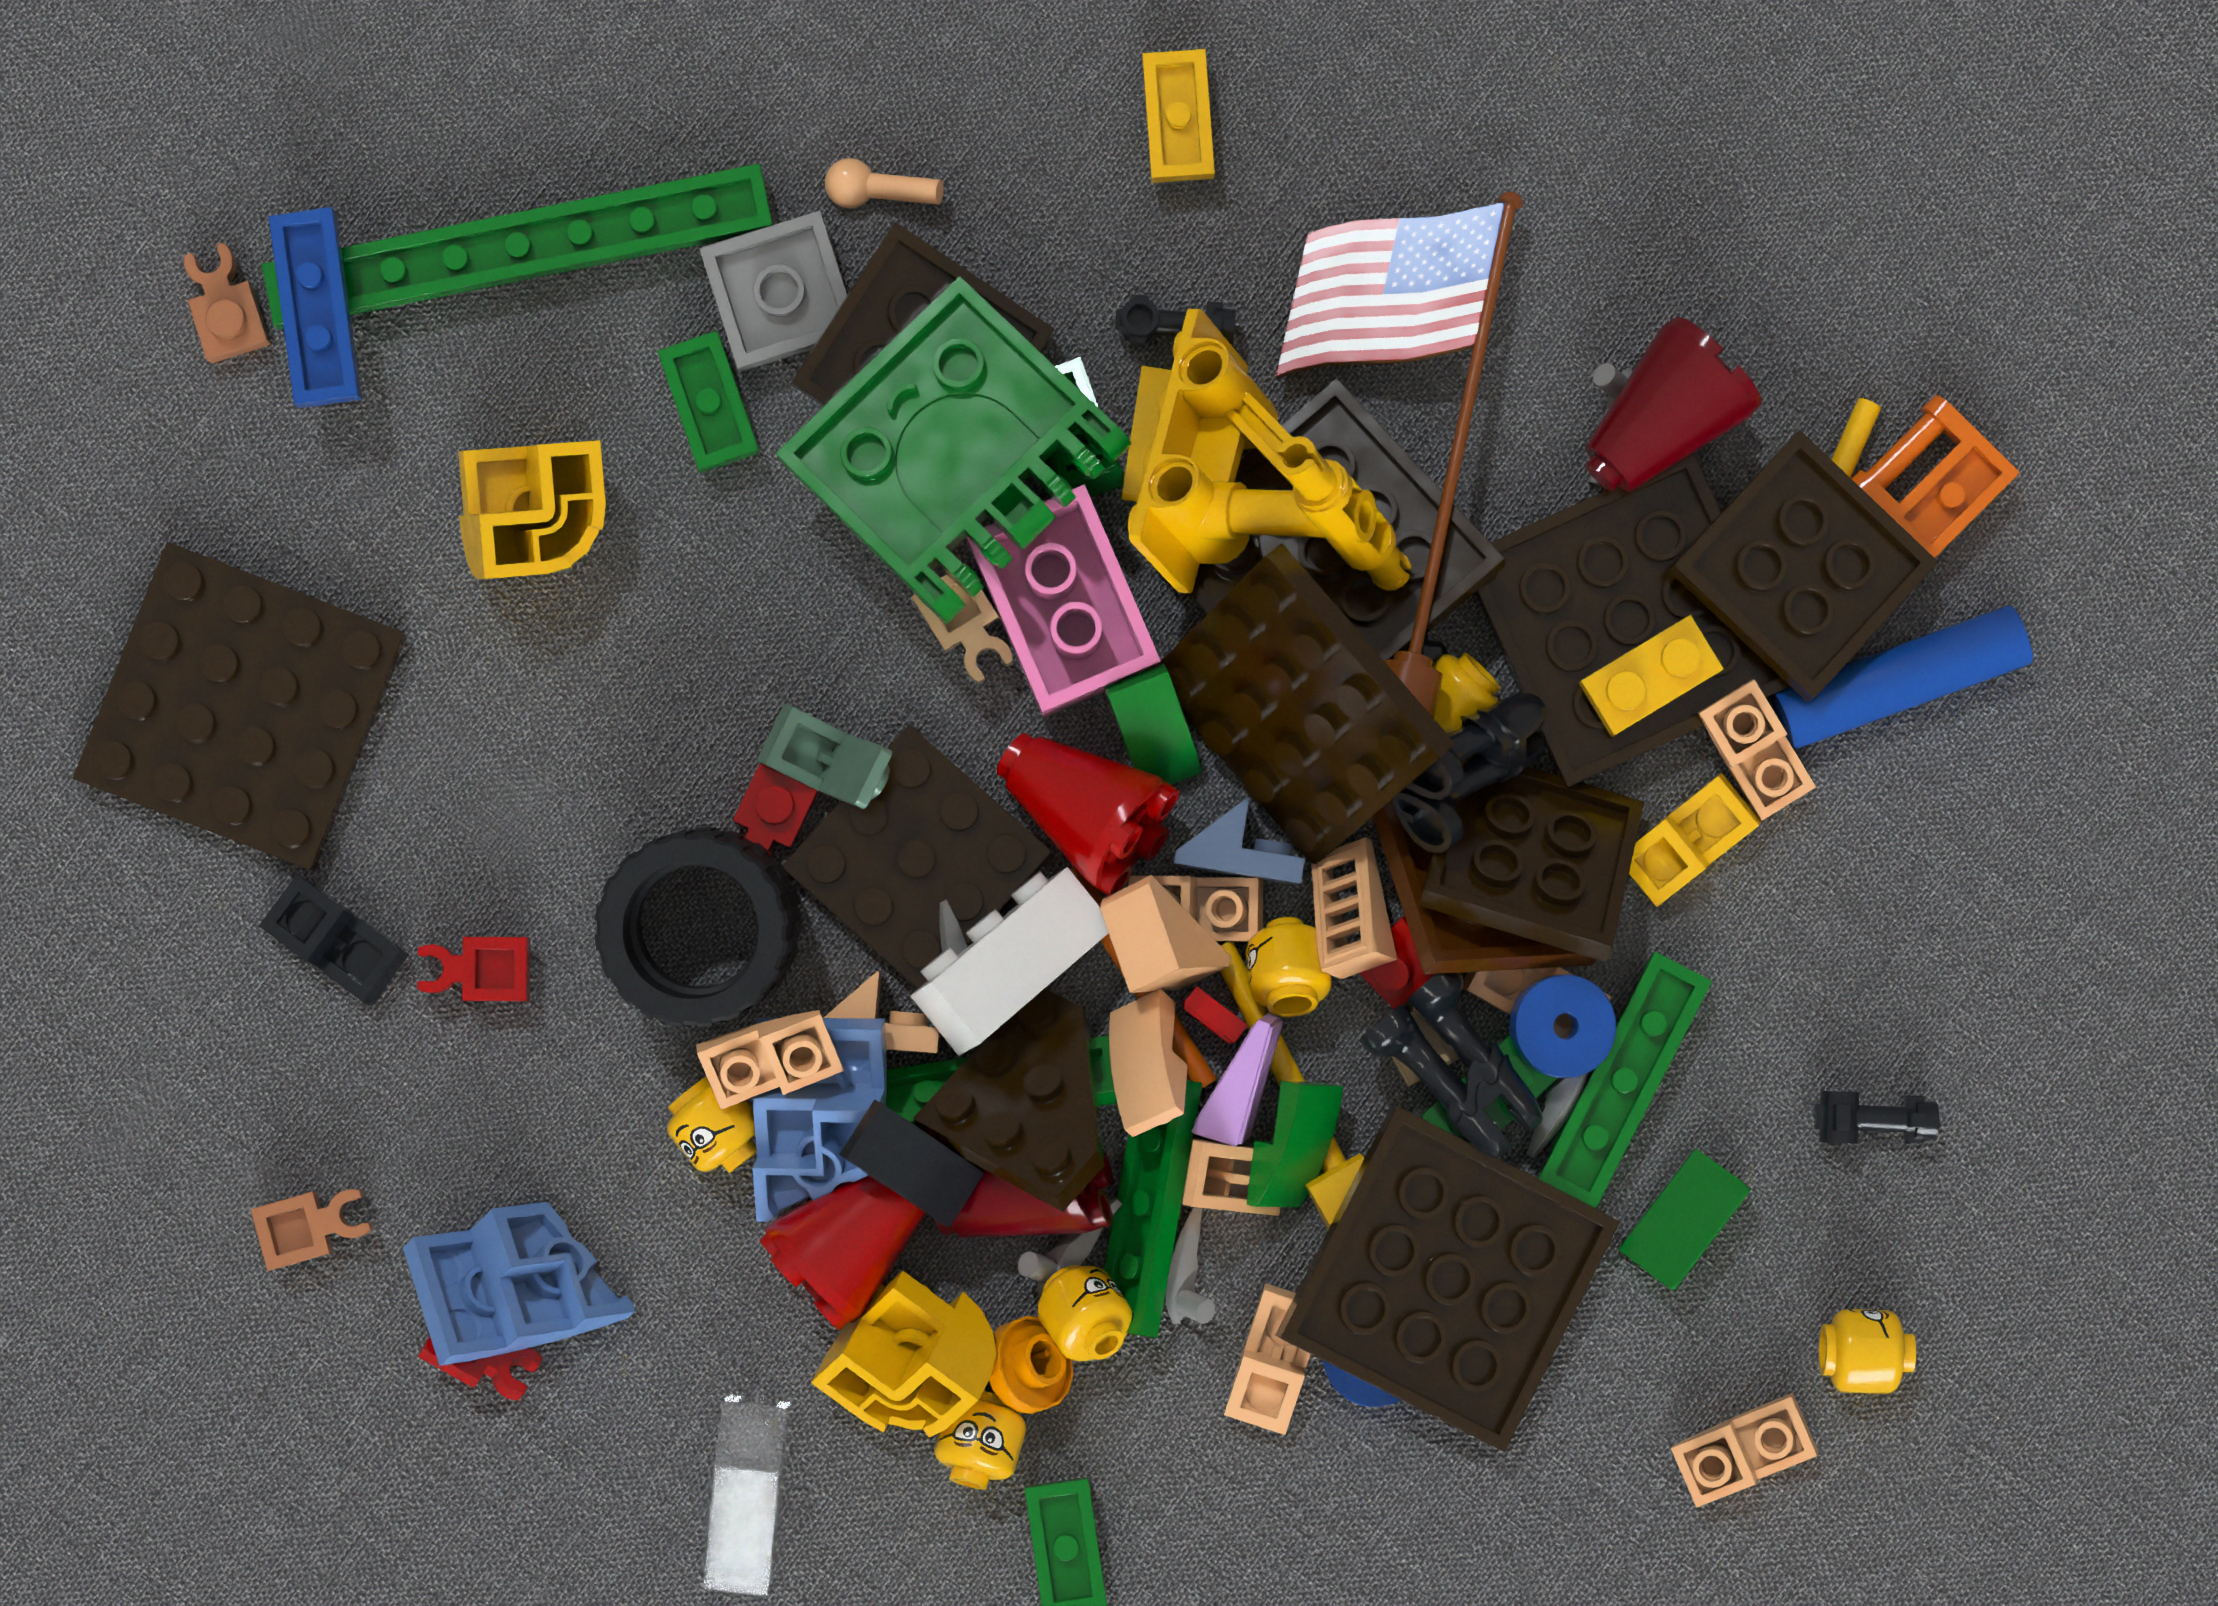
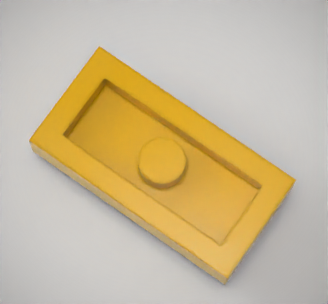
M1206 49L1142 53L1151 183L1214 179L1215 169Z
M1689 615L1579 682V685L1610 736L1613 737L1721 672L1724 668L1694 619Z

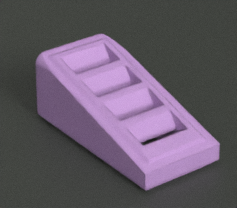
M1268 1013L1252 1026L1195 1120L1192 1133L1235 1147L1252 1136L1284 1021L1281 1020V1016Z

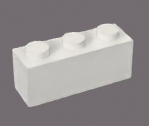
M1068 867L1048 880L1041 871L1035 874L1011 894V897L1018 905L1002 917L995 909L966 932L973 943L965 950L956 955L950 947L920 971L927 982L912 993L910 997L958 1056L982 1043L1109 933L1099 905Z

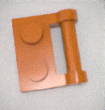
M1934 395L1922 407L1923 416L1867 472L1859 470L1851 478L1934 558L2020 473L1947 400L1939 395ZM1941 433L1947 435L1956 446L1898 503L1885 489Z

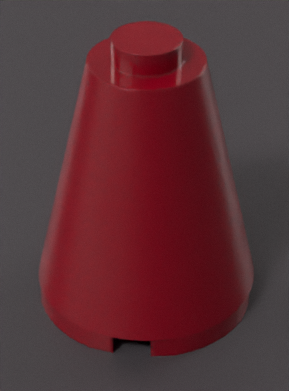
M1675 317L1661 326L1585 446V450L1590 457V460L1585 464L1586 469L1600 485L1611 492L1617 486L1627 492L1634 490L1752 417L1753 413L1762 404L1757 388L1745 371L1738 365L1731 372L1718 356L1724 349L1711 336L1692 322L1682 317Z

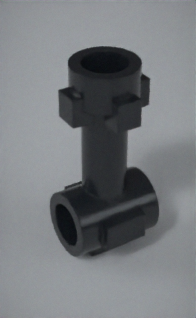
M1134 295L1133 299L1128 301L1123 309L1116 310L1115 329L1121 331L1123 337L1129 341L1130 346L1145 347L1146 342L1151 340L1154 335L1176 336L1178 332L1182 331L1186 312L1158 310L1156 305L1149 300V296ZM1207 301L1205 314L1233 347L1236 309L1223 308V302Z
M1821 1091L1820 1104L1814 1105V1129H1820L1819 1142L1858 1144L1859 1131L1904 1132L1905 1144H1923V1140H1936L1938 1135V1104L1936 1101H1924L1925 1096H1906L1904 1107L1859 1105L1860 1092Z

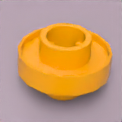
M1025 1316L999 1326L993 1333L997 1355L993 1373L989 1379L992 1390L1003 1404L1019 1413L1034 1414L1058 1405L1068 1394L1073 1379L1072 1359L1066 1358L1061 1353L1038 1317Z

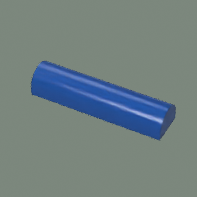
M2007 605L1847 663L1825 688L1809 702H1806L1792 687L1771 695L1770 699L1779 721L1787 732V740L1793 750H1797L2032 664L2033 661L2031 644L2017 611L2011 605Z

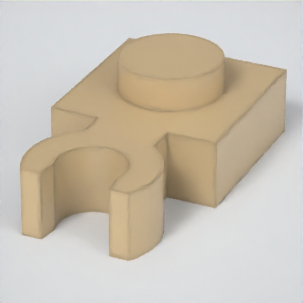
M947 574L941 579L966 605L948 624L938 618L916 594L911 596L945 653L959 644L963 645L966 650L964 655L966 671L974 682L980 684L985 681L982 671L977 667V658L982 652L987 650L995 651L1000 655L1006 667L1013 664L1012 653L1003 640L995 636H989L985 630L986 627L998 621L999 616L984 592L981 590L975 597H971Z

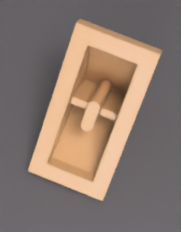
M1152 875L1102 899L1100 910L1129 993L1156 991L1160 988L1163 991L1180 990L1230 965L1231 956Z
M1193 1136L1182 1205L1279 1216L1281 1208L1246 1205L1254 1146L1240 1144L1235 1147L1216 1140Z

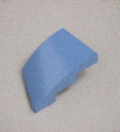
M757 1018L755 1024L776 1018ZM823 1018L844 1071L785 1095L782 1094L780 1087L752 1098L757 1158L752 1168L757 1222H768L774 1219L779 1211L809 1197L814 1201L827 1195L842 1182H855L868 1176L841 1157L839 1153L873 1101L877 1100L886 1106L887 1056L885 1019Z
M548 1202L492 1208L470 1230L413 1237L403 1247L439 1366L502 1355L558 1341L627 1319L636 1312L632 1301L627 1295L618 1298L594 1270L597 1260L582 1243L577 1242L570 1235L567 1224Z

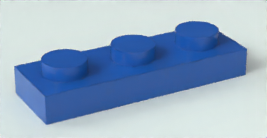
M332 207L268 216L294 405L300 409L361 400L362 394L336 211Z

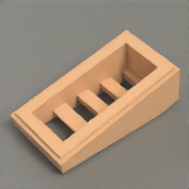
M1365 837L1335 848L1317 864L1311 863L1317 951L1321 971L1344 979L1397 960L1372 840ZM1355 860V872L1334 879L1332 868ZM1357 885L1356 895L1338 900V891ZM1359 909V917L1343 922V913ZM1360 931L1361 940L1348 944L1346 936Z

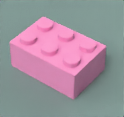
M1085 484L1072 489L1076 498L1067 507L1060 505L1054 498L1044 501L1056 519L1024 550L1013 543L995 523L984 527L1013 558L1003 569L987 561L967 536L968 545L1043 718L1105 692V686L1161 664L1159 655Z

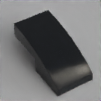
M296 874L259 925V927L304 961L319 968L362 1002L371 1006L409 956V953L298 874Z
M877 1100L873 1101L839 1153L841 1157L874 1180L891 1189L948 1228H950L985 1174Z

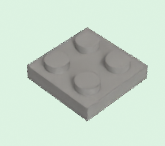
M820 210L699 248L739 372L812 350L847 296Z

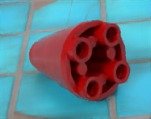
M1022 733L1009 745L997 767V775L1006 781L1008 791L1091 885L1107 896L1123 889L1131 876L1132 867L1140 857L1151 861L1160 852L1168 839L1170 830L1163 826L1162 822L1175 806L1180 791L1157 775L1043 736L1034 739L1027 733Z
M868 1175L855 1182H842L831 1193L814 1201L811 1199L775 1219L765 1228L766 1234L759 1241L772 1256L770 1258L771 1262L781 1274L795 1287L802 1283L815 1299L813 1303L834 1327L841 1330L848 1322L854 1323L864 1313L926 1213Z

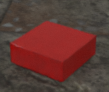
M1198 986L1193 989L1182 1004L1185 1012L1227 1044L1235 1043L1248 1026Z

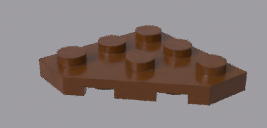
M1393 799L1372 816L1424 975L1592 966L1597 960L1419 906L1432 852L1416 844L1404 829L1395 811Z

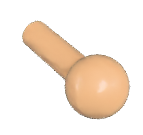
M845 158L835 162L829 168L825 177V190L828 197L833 203L846 209L858 208L868 202L870 198L940 205L943 198L944 187L941 179L872 173L871 169L864 162L854 158Z

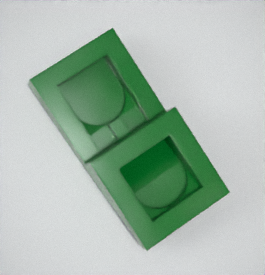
M1164 664L1104 687L1133 768L1157 775L1171 785L1203 773L1175 689Z
M1281 1081L1274 1141H1254L1246 1205L1254 1207L1301 1206L1309 1194L1305 1185L1318 1177L1328 1154L1336 1128L1344 1086L1324 1082Z

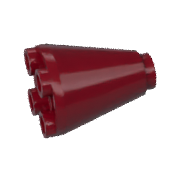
M1103 1150L1104 1166L1064 1212L968 1161L985 1174L950 1228L936 1220L935 1223L944 1236L957 1233L962 1238L1088 1233L1112 1225L1113 1217L1109 1201L1103 1187L1113 1184V1173L1109 1159Z

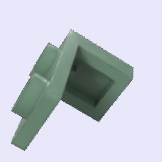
M784 704L759 754L757 762L814 788L820 793L865 809L870 800L876 798L886 785L890 772L888 762L892 756V750L847 734L793 706Z

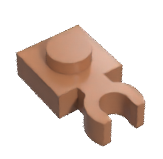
M224 243L216 245L221 262L218 269L212 273L202 272L201 264L193 253L186 254L184 257L187 274L199 286L203 287L205 295L187 301L206 360L211 364L271 345L253 285L249 281L233 285L232 280L237 272V260L232 250Z
M349 1189L339 1192L332 1198L328 1207L324 1208L321 1207L318 1192L312 1191L250 1209L267 1271L334 1253L330 1234L336 1233L344 1238H358L373 1231L374 1226L372 1222L354 1226L349 1224L344 1218L345 1206L351 1201L364 1198V1190Z

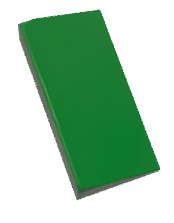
M1695 1148L1618 1247V1250L1666 1288L1675 1290L1752 1188Z

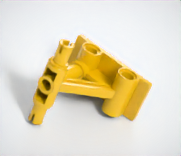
M1188 309L1182 331L1178 332L1174 340V362L1167 388L1162 391L1159 398V420L1152 446L1147 449L1144 456V478L1138 501L1132 507L1128 518L1130 542L1178 593H1192L1200 564H1222L1237 558L1245 550L1249 541V535L1325 538L1348 565L1354 569L1366 570L1375 585L1380 589L1392 591L1402 587L1410 577L1404 570H1412V565L1408 557L1395 546V531L1376 507L1372 492L1362 490L1347 470L1337 461L1324 459L1317 451L1313 442L1308 438L1302 436L1292 437L1278 423V413L1273 403L1249 376L1247 363L1202 309ZM1257 448L1293 486V490L1247 489L1243 483L1235 482L1243 449Z

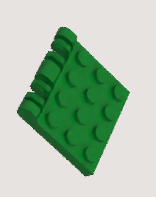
M959 276L775 454L779 461L873 551L938 618L948 624L966 605L933 571L938 564L967 594L975 597L984 588L980 583V578L968 565H964L951 553L967 536L987 561L1003 569L1013 558L981 525L988 516L1022 550L1056 519L1048 506L1023 483L1030 475L1063 507H1067L1076 498L1068 482L1060 475H1056L1044 463L1045 460L1060 447L1082 474L1091 479H1096L1105 468L1073 433L1078 429L1087 441L1112 463L1132 443L1127 435Z

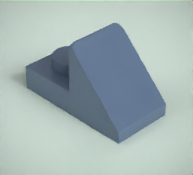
M1247 797L1175 851L1173 866L1245 878H1262L1264 881L1299 886L1302 881L1305 858L1291 856L1292 844L1272 840L1255 839L1253 850L1242 848L1249 797Z

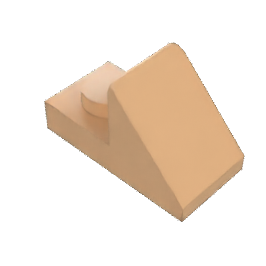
M877 971L824 1018L878 1019L882 972ZM890 1011L889 1023H885L886 1050L939 1054L941 1034L936 1027H928V1018L925 1014Z

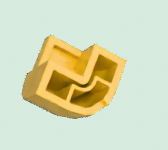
M600 440L458 451L464 515L459 516L461 537L466 561L471 574L476 579L553 573L572 567V564L590 550L599 531L604 527L606 508Z
M902 1271L886 1287L881 1284L864 1313L854 1323L848 1322L843 1327L825 1355L811 1383L860 1420L883 1433L888 1424L910 1430L923 1429L930 1438L946 1430L979 1401L993 1373L997 1355L993 1330L981 1308L964 1291L950 1304H947L928 1287Z

